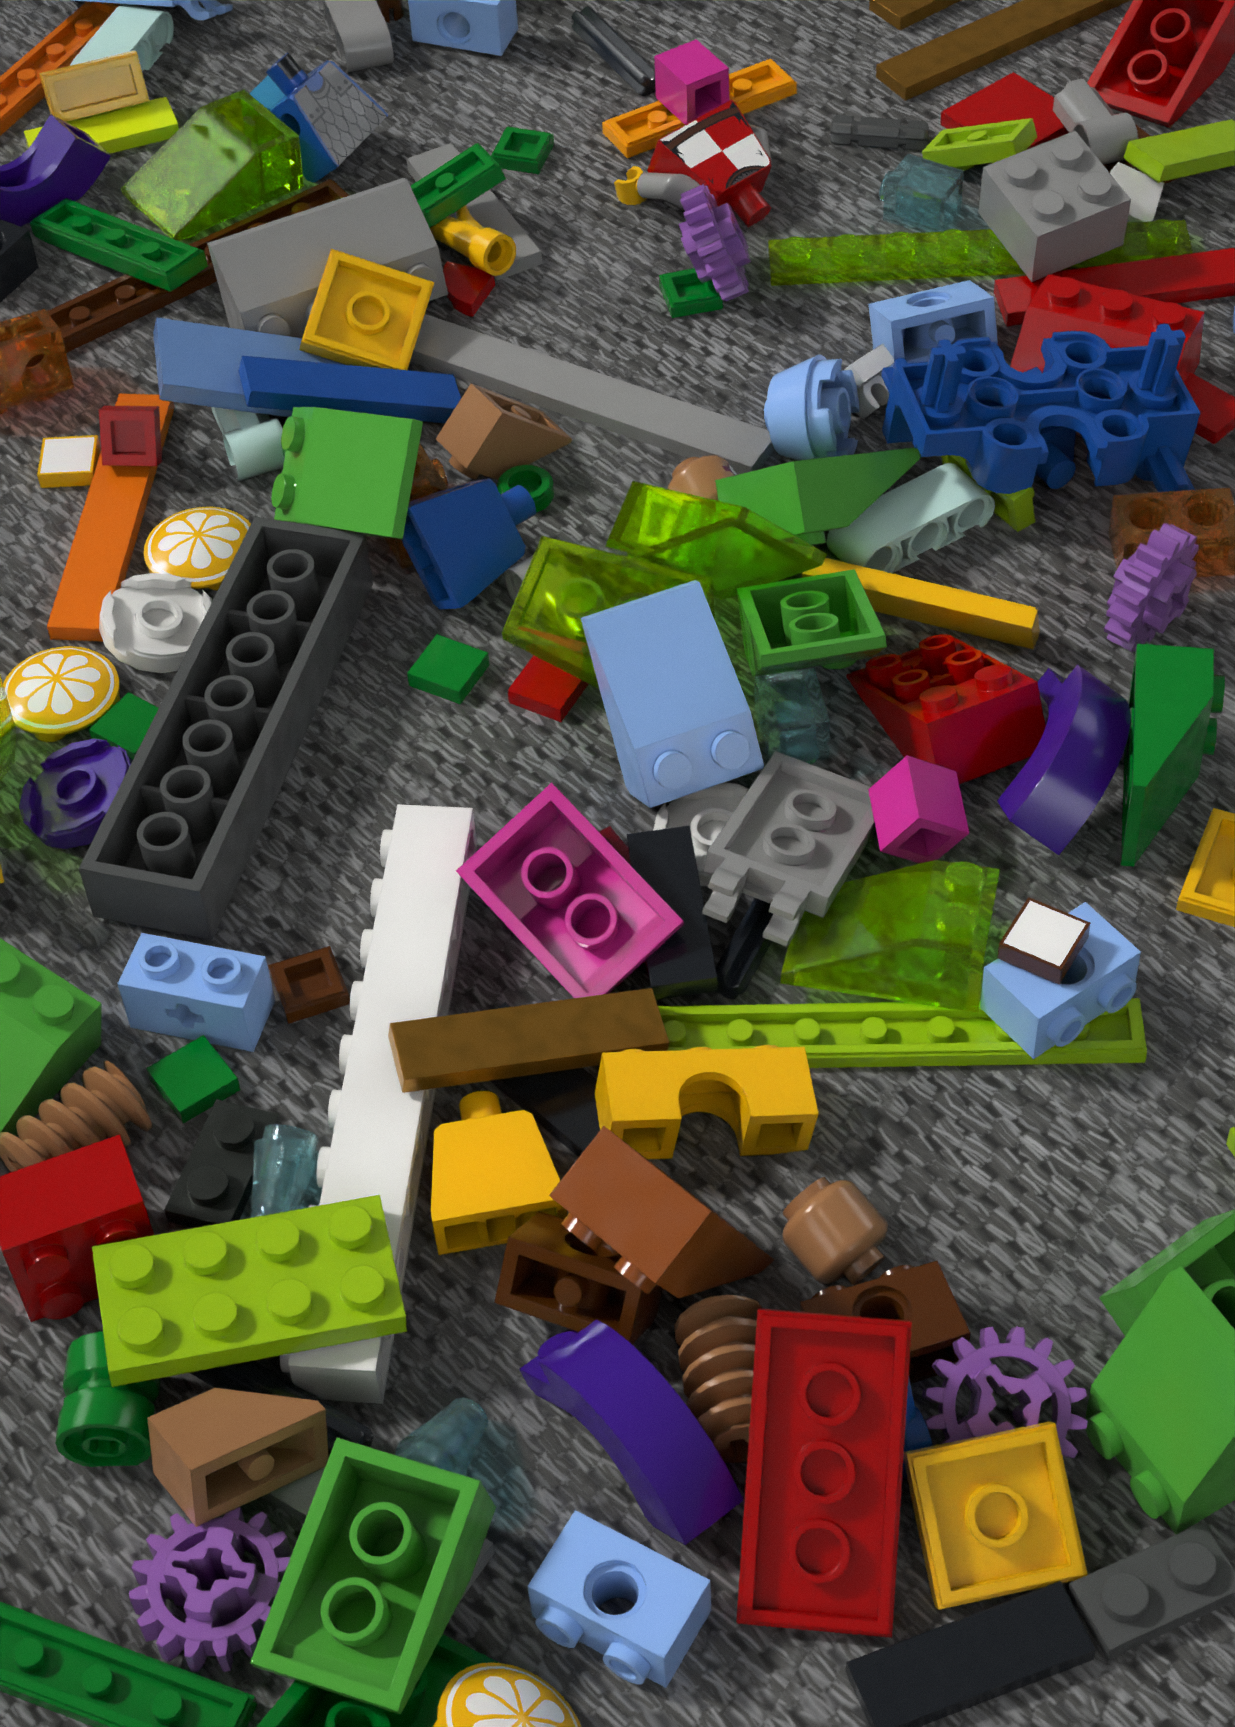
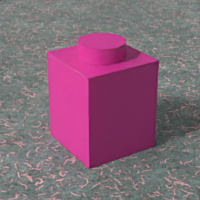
M697 39L654 56L656 99L684 125L729 101V68Z
M906 755L868 789L880 852L920 864L935 863L969 834L958 777L954 770Z

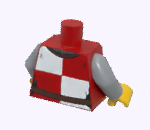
M731 99L658 139L647 170L648 172L643 173L640 167L633 166L626 173L627 180L617 179L614 181L618 200L627 205H637L644 202L647 198L662 199L683 208L680 194L704 184L708 186L711 195H714L718 206L729 203L746 226L750 227L764 219L771 210V206L760 194L772 168L767 131L762 127L748 124L736 103Z

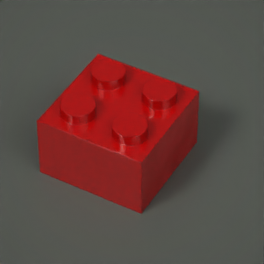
M120 1134L0 1176V1247L30 1322L44 1317L52 1320L67 1318L78 1312L84 1303L99 1298L92 1246L154 1235Z

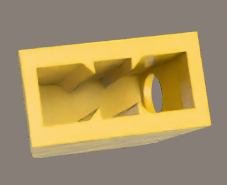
M476 1091L464 1096L459 1102L461 1121L444 1123L434 1130L431 1217L438 1255L505 1244L513 1232L539 1211L565 1219L567 1216V1210L549 1196L560 1182V1178L533 1114L525 1110L502 1113L499 1097L490 1091Z

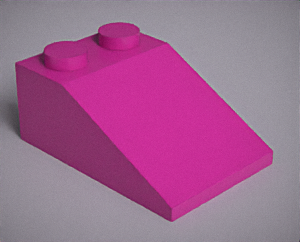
M552 782L456 870L468 886L573 998L610 994L685 924L675 911Z

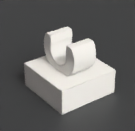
M881 344L844 369L852 370L859 398V412L857 414L863 419L872 414L880 405L884 406L888 403L889 392L882 376L879 375L883 368L890 367L894 363V358L884 344Z

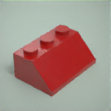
M1048 274L1027 307L1010 367L1020 372L1037 367L1043 373L1045 361L1041 347L1043 339L1052 338L1053 332L1085 331L1105 340L1110 348L1148 346L1151 332H1156L1157 325L1169 324L1172 331L1182 330L1186 336L1176 368L1183 382H1185L1190 372L1194 374L1200 362L1205 312L1183 307L1177 303L1162 302L1129 294L1123 290H1113L1080 282L1070 277Z

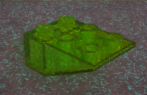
M243 89L200 107L121 187L122 194L170 238L177 241L190 238L205 229L304 187L299 135Z

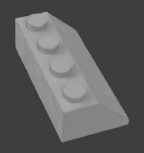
M405 178L207 243L230 328L302 338L331 249L435 282L429 301L448 295L438 245L412 188Z

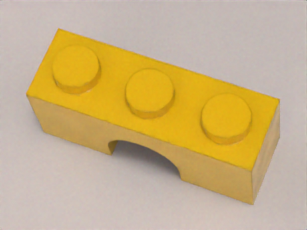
M761 1045L755 1048L742 1049L694 1047L688 1050L675 1051L627 1049L620 1052L602 1053L595 1088L599 1128L601 1130L605 1126L647 1159L673 1158L682 1116L693 1112L711 1113L724 1119L735 1132L740 1156L772 1155L804 1151L809 1148L819 1113L805 1047Z

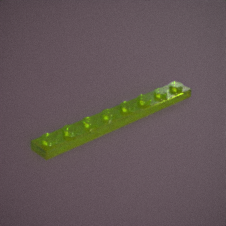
M1159 219L1152 222L1127 223L1124 245L1060 271L1191 254L1193 250L1186 221ZM949 229L941 232H894L878 235L844 234L835 237H789L787 239L768 240L771 286L1025 274L991 229L962 231Z

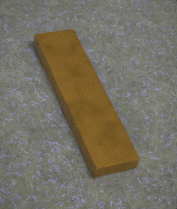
M652 988L390 1023L388 1034L402 1093L600 1065L602 1053L620 1052L627 1049L667 1051L669 1046L668 1036Z

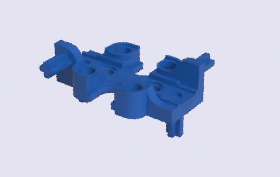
M1169 324L1157 325L1156 332H1151L1148 346L1110 348L1105 340L1085 331L1053 332L1052 338L1043 339L1041 352L1045 366L1043 373L1026 374L1010 367L1004 360L1003 352L997 343L991 342L989 337L967 338L958 340L951 344L950 340H938L937 348H931L928 362L907 363L905 358L894 359L893 367L883 368L881 372L882 379L889 392L882 433L887 444L912 442L914 448H918L921 457L961 456L966 459V464L974 480L986 490L995 493L1012 494L1030 487L1032 488L1037 465L1046 464L1049 454L1045 439L1039 431L1050 426H1062L1080 433L1088 449L1086 458L1095 477V486L1127 483L1136 474L1137 477L1144 481L1153 482L1163 503H1167L1170 510H1179L1182 508L1184 501H1192L1196 497V490L1184 469V465L1200 417V411L1176 369L1186 338L1185 333L1182 330L1172 331Z

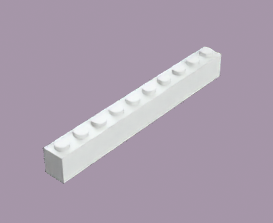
M397 804L393 830H383L380 844L381 866L385 867L383 879L375 878L373 880L370 896L371 915L375 917L373 929H364L361 938L360 961L362 968H365L363 981L353 982L350 994L351 1020L355 1021L353 1035L344 1034L340 1043L339 1069L341 1075H345L342 1090H332L329 1099L328 1125L329 1129L334 1132L331 1147L322 1146L317 1160V1185L319 1188H322L319 1205L380 1195L401 1293L436 1088L402 1093L388 1038L390 1023L449 1015L470 887L456 870L477 851L473 808ZM394 1334L280 1355L281 1371L290 1373L293 1384L320 1400L383 1404Z

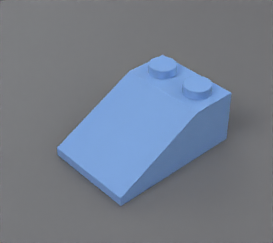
M693 580L581 618L625 786L632 796L649 808L764 768L750 708L699 581Z

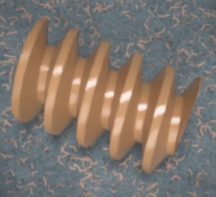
M104 1061V1070L96 1066L89 1067L82 1075L83 1086L76 1083H68L62 1087L60 1092L62 1103L53 1099H47L40 1103L38 1109L40 1120L30 1115L21 1117L16 1125L18 1137L9 1132L0 1133V1157L8 1170L13 1172L119 1134L124 1147L127 1148L131 1145V1140L125 1127L126 1123L131 1121L145 1132L152 1129V1122L141 1095L124 1073L113 1063Z
M739 1295L712 1296L696 1302L680 1314L674 1325L676 1343L680 1346L678 1350L679 1364L684 1372L682 1379L684 1394L688 1398L687 1406L701 1424L725 1463H747L757 1310L759 1308L763 1309L756 1300Z

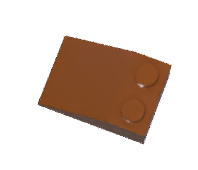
M605 1126L601 1128L549 1195L569 1212L561 1224L595 1251L603 1241L621 1255L614 1268L648 1295L656 1285H659L675 1297L682 1298L761 1273L774 1261L772 1257Z

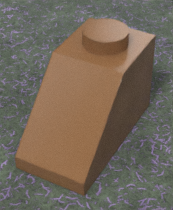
M472 383L436 437V440L452 455L449 463L459 472L472 479H477L482 474L496 480L508 469L519 465H528L564 447L573 440L543 411Z
M213 1388L147 1417L153 1473L195 1527L326 1467L329 1459L326 1409L317 1400Z

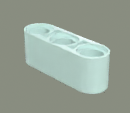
M120 4L73 59L70 66L135 50L138 54L142 72L149 70L163 53L159 52L165 43L170 44L173 40L174 24L171 14L167 11Z
M947 463L881 495L848 527L830 530L826 540L827 547L842 562L894 573L919 560L917 555L931 548L937 551L966 536L962 532L977 524L980 527L985 526L993 515L995 502L986 491L956 464Z

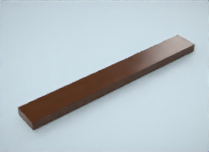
M329 179L189 244L204 251L208 267L171 292L125 274L1 332L0 381L4 383L217 282L207 243L350 195L332 179Z

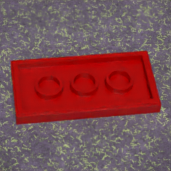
M761 1308L757 1310L736 1624L892 1638L912 1321Z

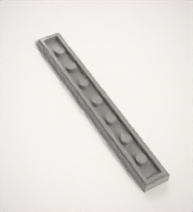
M427 314L424 316L411 358L413 363L445 374H453L454 377L687 458L717 455L727 460L737 475L759 470L775 450L769 431Z

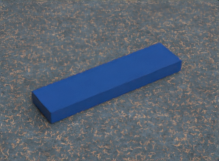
M242 356L238 370L247 407L293 411V407H319L409 418L423 422L446 423L461 399L453 374Z

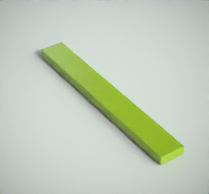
M1131 998L1124 1007L1114 1013L1105 1011L1087 1023L1072 1042L1063 1047L1054 1045L1035 1059L1031 1058L980 1008V1001L658 1006L669 1040L667 1051L688 1050L694 1047L742 1049L755 1048L761 1045L805 1047L809 1068L1145 1063L1147 1056L1140 998Z

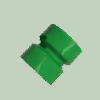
M103 1331L82 1335L72 1341L67 1350L63 1389L66 1397L59 1412L55 1444L61 1455L82 1466H135L146 1461L151 1455L147 1417L154 1415L155 1405L153 1403L159 1395L161 1378L112 1387L108 1372Z

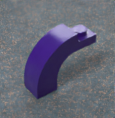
M50 114L31 146L14 161L0 166V219L21 227L30 223L34 218L66 198L72 201L79 200L94 184L111 158V155L86 132Z
M1078 664L1066 679L1050 668L1039 679V693L1048 706V720L1045 730L1025 766L997 800L1010 822L1058 855H1060L1086 822L1107 789L1123 755L1131 722L1130 708L1126 699Z
M596 1319L580 1332L572 1330L559 1333L545 1341L538 1350V1356L519 1369L527 1385L537 1396L567 1411L587 1428L605 1449L623 1475L646 1519L656 1529L673 1539L687 1545L744 1500L714 1444L678 1393L639 1350L608 1325Z

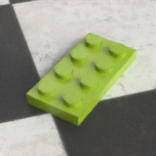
M380 1195L92 1246L108 1372L112 1387L407 1332L406 1314Z

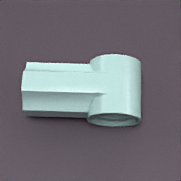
M211 407L223 434V442L231 466L236 465L237 481L283 468L284 455L281 446L283 429L277 418L270 419L268 414Z

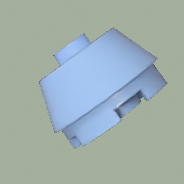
M816 355L772 377L764 406V419L773 447L779 455L795 460H808L852 455L855 453L858 440L848 438V431L851 423V413L859 412V398L852 370L841 371L842 359L827 360L823 355Z

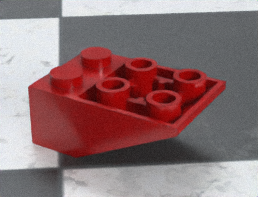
M940 634L927 637L919 642V648L900 655L885 654L874 657L866 662L865 668L846 675L849 682L903 757L908 755L954 770L957 773L959 784L1031 757L1046 727L1038 682L952 635Z

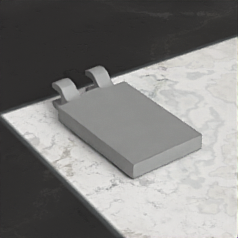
M775 751L707 851L703 871L713 874L708 884V888L713 891L703 907L702 914L727 923L734 913L741 893L747 894L771 904L769 912L773 913L763 932V938L787 947L796 933L804 911L824 917L874 834L876 827L868 791L871 787Z

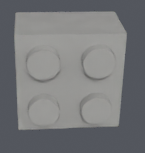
M1073 131L984 166L978 213L1026 276L1033 282L1046 277L1048 274H1053L1124 245L1131 198L1079 134Z

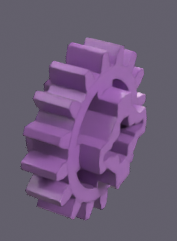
M704 184L680 194L682 197L680 201L685 211L683 214L686 219L685 222L679 224L682 232L681 240L701 283L712 279L716 292H719L722 300L726 302L749 292V283L744 274L746 271L743 266L751 262L748 254L749 247L729 203L718 206L714 195H711L708 186Z
M1163 523L1160 531L1154 529L1151 532L1147 545L1140 543L1136 552L1130 558L1122 560L1113 576L1115 583L1112 594L1107 601L1109 609L1106 616L1110 617L1104 627V632L1108 633L1107 640L1130 652H1136L1137 644H1145L1146 641L1150 642L1156 632L1163 634L1167 625L1175 617L1179 618L1190 600L1188 594L1191 584L1197 575L1196 569H1194L1196 562L1192 560L1199 550V545L1195 544L1197 540L1195 535L1172 524Z
M1016 1326L1011 1328L1005 1343L999 1342L998 1335L993 1327L980 1329L979 1341L981 1348L975 1349L970 1342L962 1337L952 1343L954 1351L959 1358L956 1364L942 1359L935 1360L932 1368L944 1379L942 1387L923 1389L922 1397L930 1402L937 1403L939 1414L930 1416L924 1421L930 1430L942 1429L946 1439L940 1442V1445L1015 1429L1008 1421L993 1423L990 1420L988 1413L996 1406L995 1399L991 1395L994 1392L993 1388L1000 1396L1012 1394L1017 1396L1020 1404L1012 1411L1013 1418L1017 1422L1014 1425L1016 1428L1038 1424L1041 1403L1051 1397V1422L1056 1423L1062 1456L1074 1458L1078 1451L1071 1442L1065 1439L1068 1430L1087 1429L1088 1421L1084 1418L1071 1414V1403L1087 1396L1086 1389L1078 1387L1067 1388L1063 1378L1070 1374L1075 1364L1071 1359L1052 1364L1047 1358L1051 1352L1053 1341L1048 1338L1039 1340L1031 1349L1025 1347L1026 1337L1022 1327ZM1011 1358L1028 1365L1034 1371L1020 1379L1005 1376L997 1365H993L989 1359ZM965 1378L964 1382L972 1392L967 1416L957 1422L955 1410L956 1396L960 1384Z
M241 1506L225 1513L224 1517L212 1519L197 1527L193 1523L188 1524L183 1517L176 1513L170 1517L171 1526L174 1531L173 1535L165 1539L162 1536L150 1534L146 1539L151 1554L154 1557L153 1560H137L133 1562V1573L137 1583L141 1585L129 1591V1599L136 1614L141 1615L137 1619V1623L146 1642L157 1639V1647L162 1659L170 1662L184 1650V1656L191 1672L198 1673L204 1665L207 1656H216L223 1672L231 1671L233 1652L243 1649L250 1658L254 1654L258 1643L257 1639L261 1636L291 1558L288 1557L292 1553L288 1538L284 1531L271 1534L272 1529L268 1516L262 1511L252 1517L248 1523H245ZM245 1550L253 1554L265 1568V1574L258 1573L255 1564L244 1561L243 1554ZM166 1598L173 1599L175 1605L184 1606L187 1616L185 1623L169 1612L166 1606Z

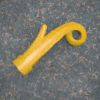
M466 205L455 212L456 218L448 216L430 228L434 239L469 258L474 267L493 276H499L507 272L515 260L516 245L514 240L493 228H483L470 214Z

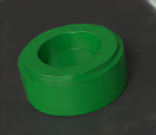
M534 465L515 466L505 471L498 479L497 489L500 495L516 485L523 486L531 495L535 503L536 512L545 509L553 500L554 486L552 476L541 467Z

